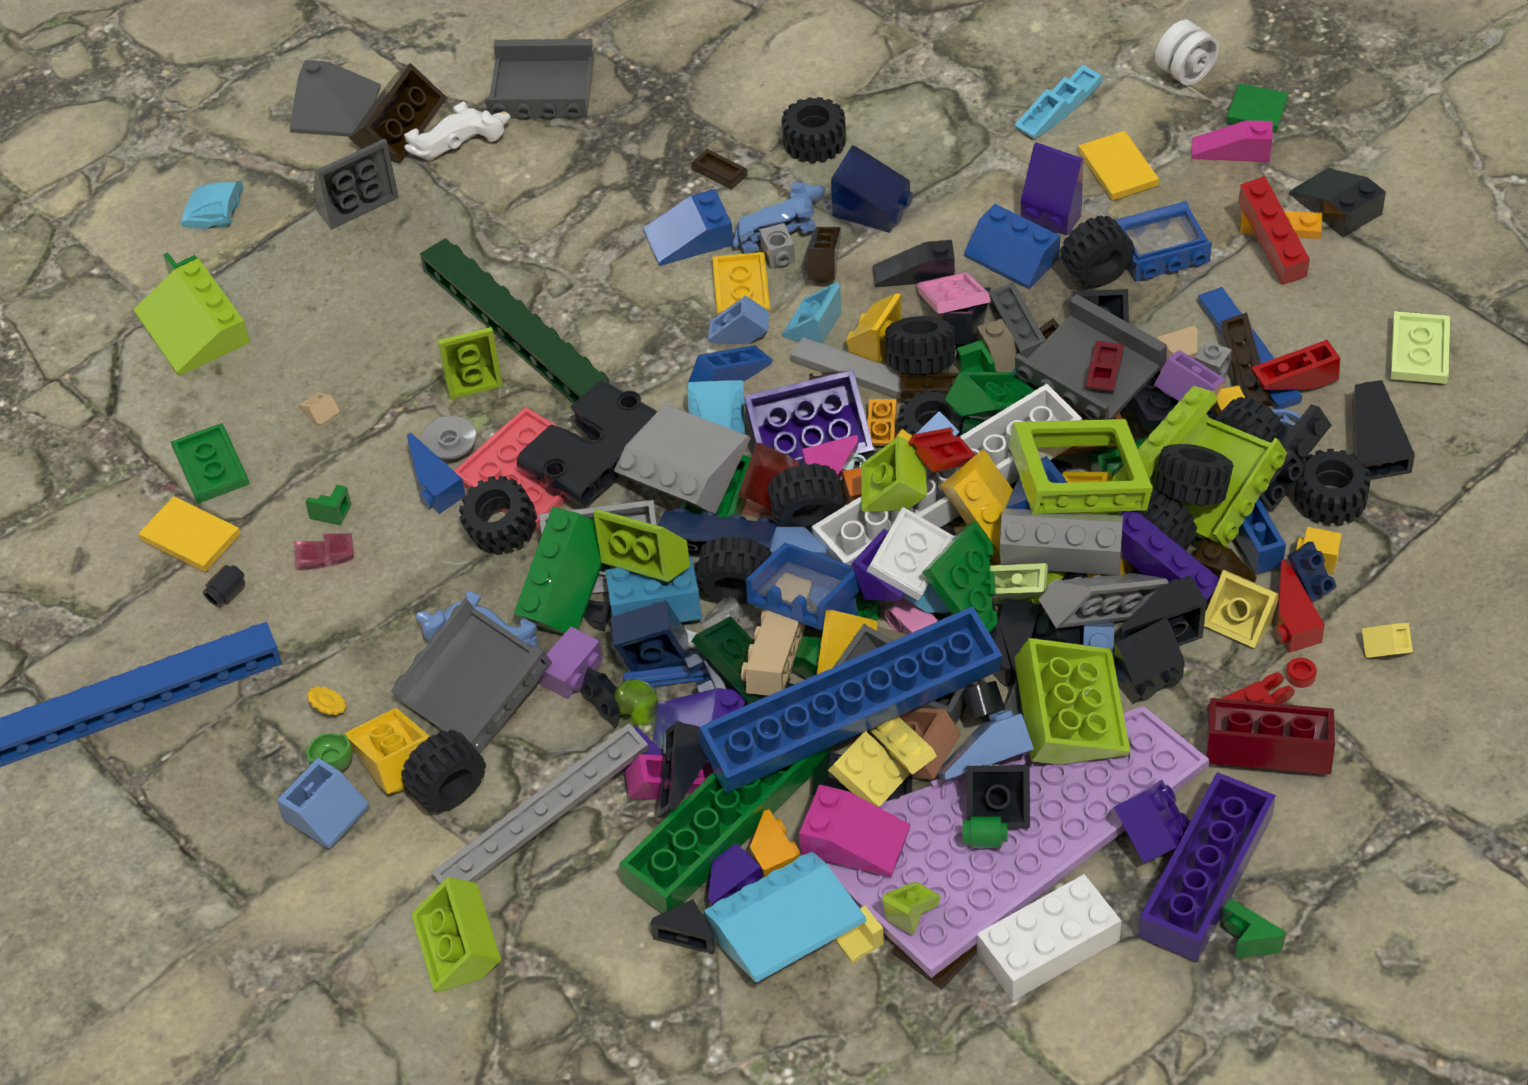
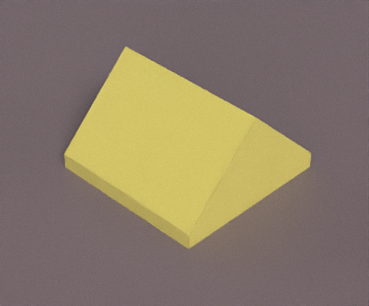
M1223 570L1207 608L1204 626L1255 649L1275 620L1279 593Z

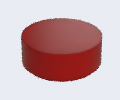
M1298 657L1289 661L1285 676L1291 685L1298 688H1306L1315 682L1317 668L1311 660Z

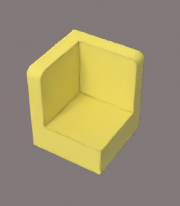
M1409 623L1362 628L1365 656L1367 658L1413 652Z
M866 906L861 907L860 910L865 915L867 921L834 939L850 962H855L884 945L883 927Z

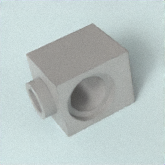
M785 223L759 229L761 250L765 252V259L770 269L795 263L794 243Z
M1206 340L1194 359L1221 377L1226 378L1230 371L1232 349Z

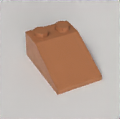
M916 708L899 717L932 747L937 757L913 775L910 773L908 776L912 778L934 779L961 733L945 709ZM859 734L856 735V736L854 737V739L852 740V742L850 743L849 747H850L861 735H859Z

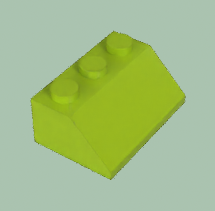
M599 509L593 511L601 563L667 582L690 567L687 540L661 526Z
M447 877L411 913L434 992L445 991L483 979L501 961L477 883Z

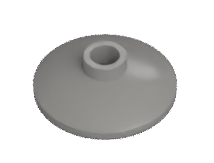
M445 416L432 421L423 430L421 442L442 460L455 459L465 455L473 448L477 439L474 425L469 420L459 416Z

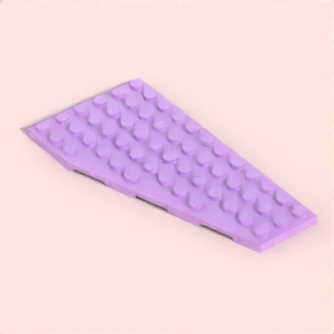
M1142 706L1124 713L1131 751L1129 755L1058 765L1032 762L1030 751L990 764L1030 765V828H1008V842H1002V848H971V845H963V820H967V774L965 773L948 780L937 779L931 782V786L900 796V799L885 800L879 807L909 823L911 827L892 877L834 863H825L859 908L866 906L883 927V933L932 978L977 944V933L1027 906L1124 832L1126 829L1117 815L1114 806L1160 780H1163L1165 785H1169L1175 793L1208 768L1209 759L1146 707ZM916 881L941 895L938 907L922 913L914 935H911L888 922L882 898L885 893Z

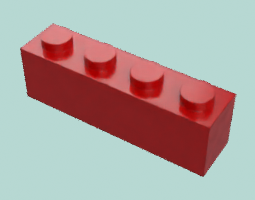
M1263 176L1240 184L1238 203L1281 284L1285 285L1307 277L1310 258L1267 178Z

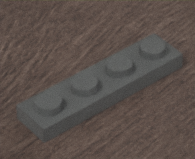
M1012 282L989 292V295L1001 319L1011 332L1020 354L1028 358L1045 341V338L1017 287Z

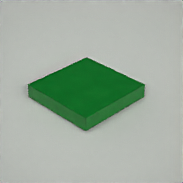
M1239 83L1227 115L1226 123L1234 125L1243 121H1272V132L1277 133L1288 102L1289 93Z

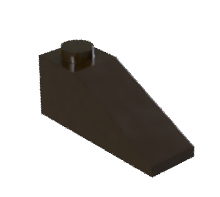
M816 227L813 231L808 247V280H814L816 283L821 284L835 280L841 227Z

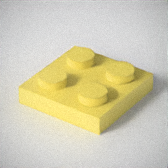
M866 731L828 770L853 794L877 807H880L910 774L903 765Z

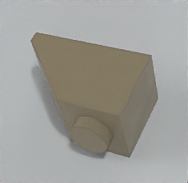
M999 319L978 326L977 341L982 340L995 362V372H1012L1015 369V356L1018 354L1014 338L1004 321Z

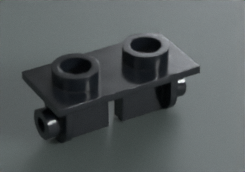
M587 668L580 691L614 728H617L621 717L630 718L634 714V705L622 693L615 694L618 688L609 680L605 673H594L590 668Z

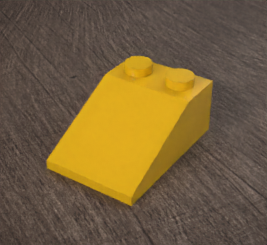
M396 707L344 733L352 745V750L373 780L387 794L399 792L406 787L402 782L403 777L401 776V772L404 769L403 765L409 759L410 753L422 741L424 742L430 737Z

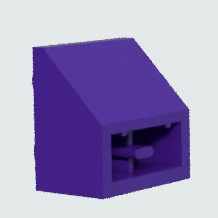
M1163 780L1154 783L1114 806L1143 863L1176 848L1190 823L1184 813H1180L1176 806V796L1169 785H1165Z

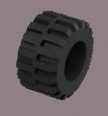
M807 97L805 100L799 99L797 103H791L788 109L784 110L782 116V135L785 151L788 154L791 153V157L794 159L800 158V161H810V163H816V161L824 162L828 158L833 159L836 157V154H840L846 145L844 110L840 109L838 103H833V100L830 99L824 100L823 97Z
M1101 215L1094 219L1089 218L1084 223L1081 222L1077 225V228L1072 229L1069 236L1063 241L1064 245L1060 249V258L1063 264L1081 286H1087L1088 288L1102 287L1104 284H1109L1116 277L1118 278L1122 275L1121 273L1129 267L1128 264L1132 261L1134 257L1132 254L1135 252L1132 240L1117 221L1110 216L1103 217Z
M930 316L908 317L891 323L886 328L887 364L894 370L910 374H928L948 368L955 361L954 326L944 319Z
M927 390L924 394L919 392L914 394L913 399L908 398L905 400V405H901L898 414V432L903 429L910 435L916 434L938 412H941L960 432L957 436H961L966 417H961L953 411V407L945 400L947 394H943V391L936 390V392H931V390Z
M1237 397L1236 400L1233 399L1215 418L1218 422L1272 443L1285 425L1280 421L1281 418L1278 414L1272 411L1273 409L1265 406L1259 400L1254 401L1250 397Z
M1192 444L1164 446L1161 449L1154 486L1165 495L1182 502L1196 505L1219 504L1226 499L1234 465L1226 456L1206 447Z
M1327 449L1326 452L1318 450L1315 452V455L1309 454L1305 461L1302 462L1306 471L1298 479L1295 486L1294 499L1297 501V508L1303 510V515L1306 518L1312 517L1313 522H1325L1324 525L1331 526V523H1336L1337 526L1343 525L1344 521L1350 523L1354 521L1355 517H1360L1367 505L1371 481L1370 471L1368 468H1365V463L1362 460H1357L1356 455H1348L1346 451L1341 449L1339 452L1334 451V449ZM1326 486H1335L1338 488H1329Z
M813 463L790 467V469L783 470L778 476H775L768 485V495L774 522L779 527H805L808 531L812 532L813 525L845 506L838 474L827 465Z
M490 476L488 481L484 482L483 479L478 481V486L475 488L471 486L468 489L469 495H464L461 500L464 505L459 506L461 514L459 518L475 545L479 549L483 548L485 552L490 554L493 550L496 554H503V550H507L510 553L514 551L513 548L515 546L522 547L524 545L523 540L531 538L532 533L530 530H535L537 525L535 519H537L535 506L522 485L512 478L508 480L506 476H499L498 479ZM509 508L507 514L500 520L487 522L495 511Z
M1152 489L1147 510L1138 512L1186 551L1197 536V525L1193 522L1195 519L1188 512V509L1179 503V500Z
M727 536L709 540L706 544H703L700 550L697 586L703 594H707V597L719 602L748 604L746 579L771 556V552L763 544H758V541L747 539L746 537Z
M455 730L441 731L437 735L433 734L428 737L424 742L422 741L410 753L409 759L405 761L404 769L401 772L402 782L425 810L427 809L432 813L435 811L441 813L445 810L453 809L458 804H462L474 793L475 789L481 784V779L485 776L484 769L486 768L484 758L462 733Z

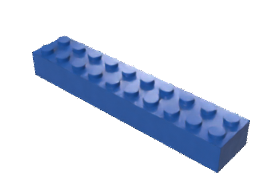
M972 606L699 726L698 742L725 793H728L998 672L1003 655Z

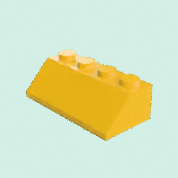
M982 449L943 482L940 487L966 524L973 521L977 522L993 544V556H990L995 565H1000L1001 518L1013 489L987 452Z

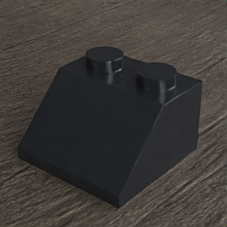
M1166 618L1115 643L1114 665L1118 687L1132 704L1142 699H1149L1156 692L1166 687L1175 686L1183 679L1185 660L1171 625Z

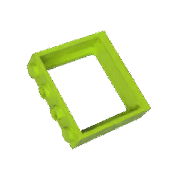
M1126 419L1013 422L1009 447L1032 514L1147 510L1153 488ZM1116 445L1130 481L1052 483L1047 479L1037 447Z

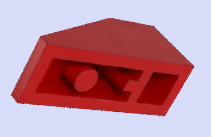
M1327 339L1253 366L1251 371L1264 390L1316 389L1339 380L1340 357Z
M1282 560L1278 583L1279 594L1275 635L1280 643H1284L1288 652L1291 653L1322 643L1325 624L1288 560Z

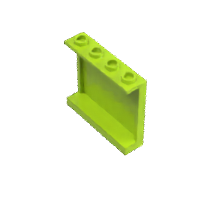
M1206 413L1180 444L1198 445L1215 450L1233 462L1234 466L1226 499L1222 503L1213 505H1196L1179 501V503L1184 505L1195 519L1193 522L1197 525L1196 532L1198 537L1227 547L1230 541L1237 536L1239 527L1245 518L1252 513L1254 504L1261 493L1268 488L1276 470L1283 465L1287 452L1276 438H1274L1272 443L1211 419ZM1155 471V473L1149 478V480L1152 485V488L1154 490H1158L1156 486H1154V479L1156 475Z

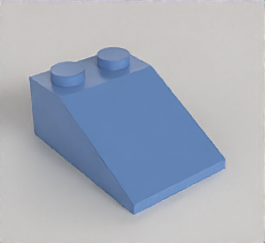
M1005 709L988 715L990 721L982 723L943 763L936 777L948 780L965 774L966 765H990L1033 750L1034 748L1022 714L1012 713V710L1006 711Z

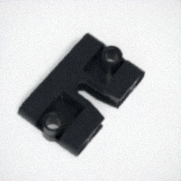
M605 380L597 382L571 406V409L575 412L573 423L593 441H588L574 432L551 424L520 452L516 462L519 469L538 480L544 481L546 491L550 494H562L582 507L587 506L620 475L614 472V469L625 446L658 412L641 402V397L637 392L622 391Z

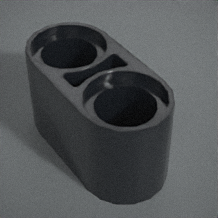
M996 681L986 682L963 690L972 720L1005 710Z

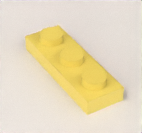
M899 716L869 729L873 738L912 775L937 757L932 747Z

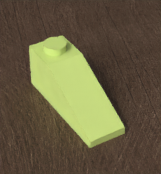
M1046 563L990 566V571L994 572L996 595L992 596L994 604H1004L1005 599L1021 600L1042 595L1046 592L1048 565Z

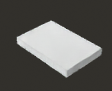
M902 507L869 565L867 572L919 601L929 583L922 574V571L952 541L954 536Z

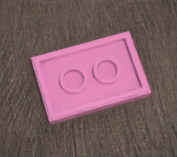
M968 272L917 284L918 293L937 314L990 302L989 293Z

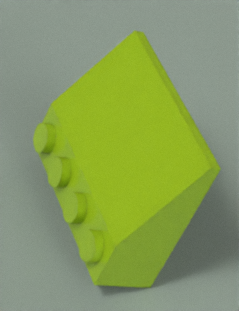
M199 258L174 269L133 309L141 324L178 376L250 343L243 318Z
M1029 638L1014 659L1024 721L1034 748L1030 750L1031 761L1060 765L1129 755L1131 751L1112 649Z

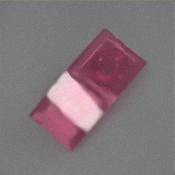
M352 533L323 534V541H294L295 570L319 569L354 559Z

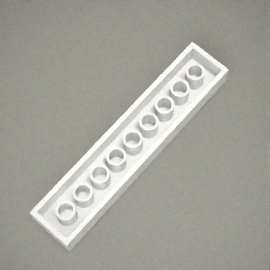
M1045 384L960 437L975 454H978L982 449L985 450L1010 485L1019 478V473L1009 447L1013 422L1082 420V418L1048 384ZM1037 447L1040 459L1047 456L1051 460L1070 447ZM926 466L927 497L908 510L939 528L960 516L940 485L961 467L933 472ZM859 497L813 525V536L827 548L829 558L852 566L853 561L884 528L887 531L890 530L900 511L864 512L862 511V498Z

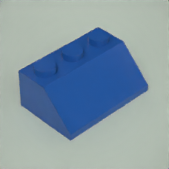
M994 204L979 219L965 249L964 257L1030 289L1060 259V235Z

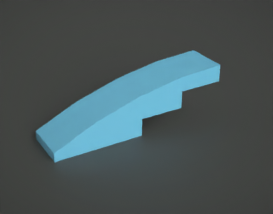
M1082 64L1070 79L1064 77L1052 91L1046 89L1016 122L1015 128L1036 139L1053 128L1084 102L1103 82L1102 75Z

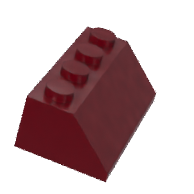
M1210 698L1206 757L1209 759L1210 764L1218 766H1243L1250 769H1275L1282 772H1308L1314 775H1331L1335 749L1334 709Z

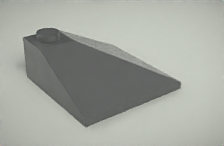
M304 60L297 81L290 132L350 137L376 101L381 89L380 83L328 61Z
M385 139L315 171L313 196L316 209L331 230L399 198L388 144Z

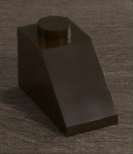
M1205 539L1203 540L1194 558L1219 579L1222 571L1226 570L1256 583L1257 577L1232 549Z

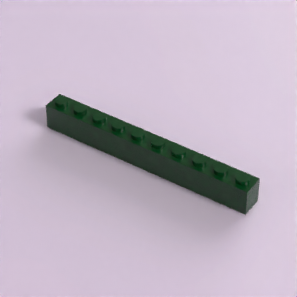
M444 238L420 253L423 270L431 279L487 328L492 327L493 333L570 402L574 404L600 380L610 383L609 378L603 371L599 372L592 366L587 357H582L576 352L571 343L563 341L555 329L547 327L537 314H532L521 300H516L505 286H500L489 272H484L479 268L473 258L469 259L464 255L458 245H453Z

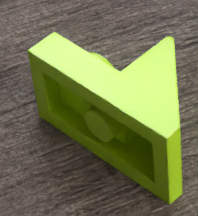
M916 881L906 884L883 895L882 902L886 918L891 924L914 935L922 913L938 907L941 895Z

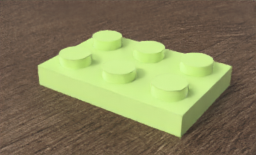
M1394 311L1390 379L1447 384L1449 377L1450 316Z

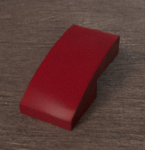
M1096 341L1093 358L1090 361L1086 389L1106 392L1115 391L1123 358L1124 344Z

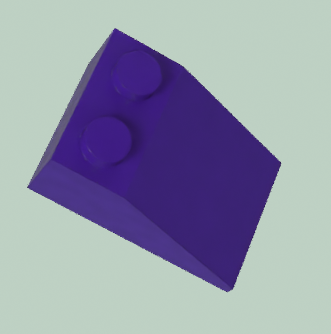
M1036 142L1033 145L1022 192L1020 216L1041 227L1068 236L1081 217L1084 158Z
M715 688L660 702L653 743L662 751L663 755L664 732L677 721L701 726L747 706V700L736 689Z

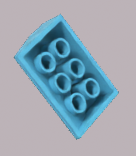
M813 851L799 856L794 862L781 869L772 871L768 876L753 884L746 885L739 892L726 899L717 901L713 906L704 910L708 925L714 935V941L756 983L867 921L863 912L829 866Z

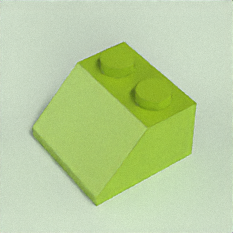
M898 436L861 464L862 511H900L902 507L910 509L927 497L926 465L916 453L917 447L915 445L910 446L908 440Z

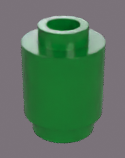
M1001 816L971 817V820H963V845H971V848H1002V842H1008V824L1001 823Z

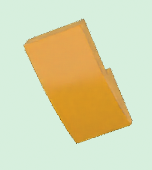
M869 399L867 425L873 446H886L895 439L896 399Z

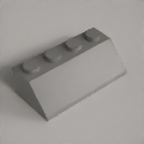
M1004 508L1001 518L1000 565L1046 563L1048 571L1120 575L1123 516L1086 513L1032 514L1031 510Z
M1136 573L1110 576L1096 575L1090 578L1076 577L1070 580L1056 579L1047 585V591L1039 598V601L1056 628L1129 620L1163 585L1169 582L1165 578Z

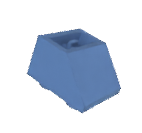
M317 758L277 799L284 821L328 849L370 807L365 798L339 770L320 758Z

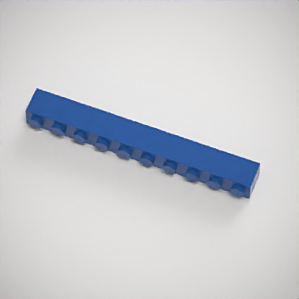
M267 621L0 717V767L282 665L277 645Z

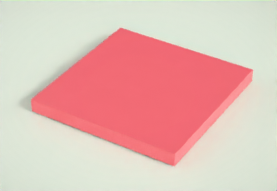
M525 407L454 471L462 478L464 488L467 490L471 486L474 488L478 486L477 482L482 479L484 482L488 481L490 476H494L496 479L499 476H506L508 480L510 478L516 480L525 489L535 506L537 519H535L537 524L536 530L540 526L539 514L550 513L552 506L560 508L569 498L562 494H550L546 491L544 481L538 480L519 469L516 462L520 452L549 425L555 424ZM502 508L499 510L507 514L509 508Z

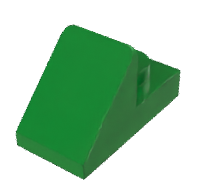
M1230 898L1223 908L1221 924L1232 934L1241 936L1237 942L1235 958L1280 953L1284 947L1286 931Z

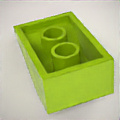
M492 327L438 340L440 362L450 400L503 387Z

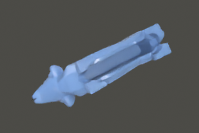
M805 182L793 183L790 191L791 199L771 207L766 206L761 211L739 219L734 229L735 238L733 246L738 247L741 244L744 254L759 250L757 244H753L760 240L759 229L785 223L789 233L797 227L803 233L815 230V222L811 219L814 213L812 202L825 194V187L809 186Z
M469 590L467 591L465 599L476 610L531 647H538L537 637L534 636L537 632L536 624L523 618L520 621L521 627L510 626L487 607L477 606L481 597ZM462 602L449 606L444 612L438 610L435 615L423 611L417 613L415 618L423 626V635L429 642L432 640L435 631L442 628L450 618L452 610Z

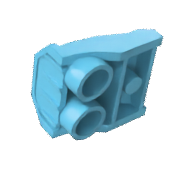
M242 181L216 182L197 186L191 193L181 220L182 227L208 229L211 226L226 228L233 222L232 211L240 205L239 195H241L244 189Z
M743 380L688 382L690 414L745 434Z

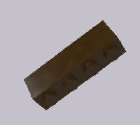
M409 63L393 76L352 132L349 139L360 149L385 139L388 144L391 162L400 163L408 152L404 148L408 144L404 134L416 128L420 135L444 102L446 96L414 65Z

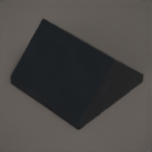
M966 765L967 820H971V817L1001 816V823H1007L1008 828H1030V765Z

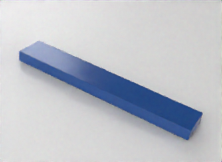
M1223 287L1198 295V303L1225 339L1221 321L1241 315L1242 313ZM1252 328L1261 363L1275 359ZM1268 390L1272 406L1275 409H1284L1302 401V395L1298 390Z

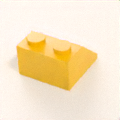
M895 293L873 303L868 311L861 315L858 326L854 331H850L846 340L849 353L880 364L886 357V328L891 323L902 319L901 294Z

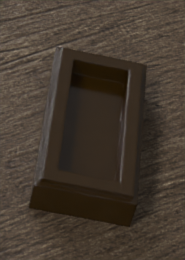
M706 149L691 163L693 171L731 190L748 175L747 168L709 149Z

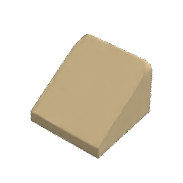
M321 392L316 393L298 406L317 425L323 424L340 412L332 395Z

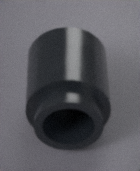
M224 565L205 584L206 588L203 590V595L216 607H220L223 603L227 604L245 585L244 573L235 565L231 567Z

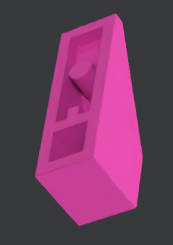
M1243 121L1193 137L1192 159L1270 162L1273 122Z
M639 754L625 770L629 798L659 799L663 755ZM708 760L686 794H691L714 772Z

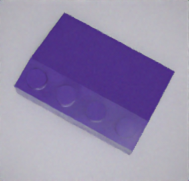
M854 370L744 396V405L764 477L776 475L783 470L790 469V467L804 464L802 458V449L854 435L858 437V449L855 454L874 451Z

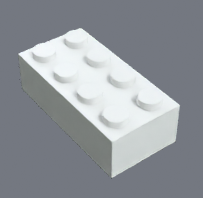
M1083 874L977 933V954L1011 1000L1014 1001L1119 942L1122 920L1086 875Z

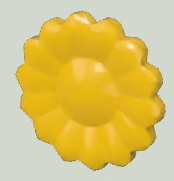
M316 686L315 688H310L307 693L308 702L312 703V707L317 708L321 713L338 715L339 713L342 714L347 707L345 704L346 700L333 689Z

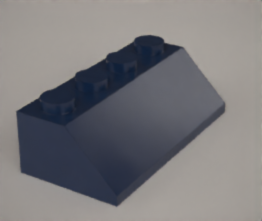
M675 508L673 512L664 511L657 525L687 540L689 555L697 556L700 555L701 547L707 541L727 536L753 539L758 541V544L766 546L767 550H770L776 527H779L774 523V520L768 518H758L757 521L746 520V517L741 515H730L729 518L718 517V514L707 511L701 512V515L690 514V511L681 508Z

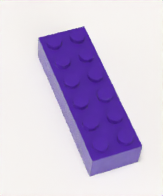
M1219 772L1216 773L1140 915L1138 937L1196 962L1199 961L1223 914L1224 906L1234 893L1273 816L1276 795Z

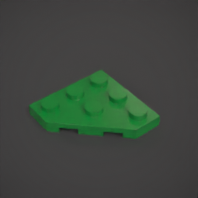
M973 521L964 527L922 571V574L953 615L973 606L986 629L990 632L997 624V612L993 611L992 596L996 595L994 572L990 571V556H993V544L977 522Z

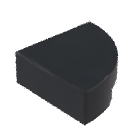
M589 600L584 614L585 621L594 629L605 632L611 612V604L609 602Z

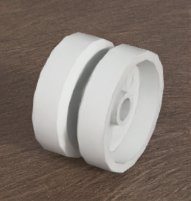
M1188 19L1181 20L1172 25L1159 41L1155 51L1156 65L1166 73L1172 74L1173 78L1186 86L1194 85L1202 80L1215 64L1219 54V42L1211 34L1202 31L1192 21Z

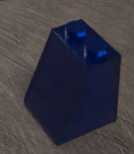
M851 146L831 178L833 217L887 233L892 231L895 224L900 223L905 207H909L913 199V192H910L909 179L857 146Z

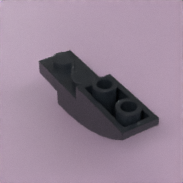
M1311 404L1295 425L1286 423L1276 436V439L1280 441L1287 455L1283 465L1276 470L1271 478L1268 488L1259 497L1269 512L1274 511L1306 471L1302 462L1332 426L1319 406Z

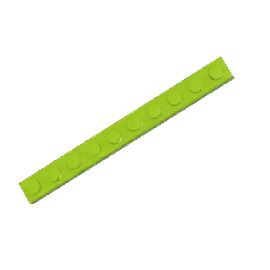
M1193 386L1138 448L1149 478L1157 470L1161 449L1164 446L1180 444L1218 399L1213 391ZM1123 466L1110 481H1130L1125 467ZM1113 511V512H1082V513H1086V514H1102V515H1118L1121 511ZM1048 571L1047 585L1056 579H1062L1068 572ZM1042 595L1021 599L1019 601L1040 605L1041 603L1039 601V598Z

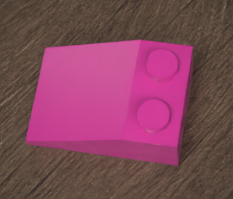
M819 785L799 832L801 854L804 855L813 851L825 862L892 877L911 827L909 823L849 791Z

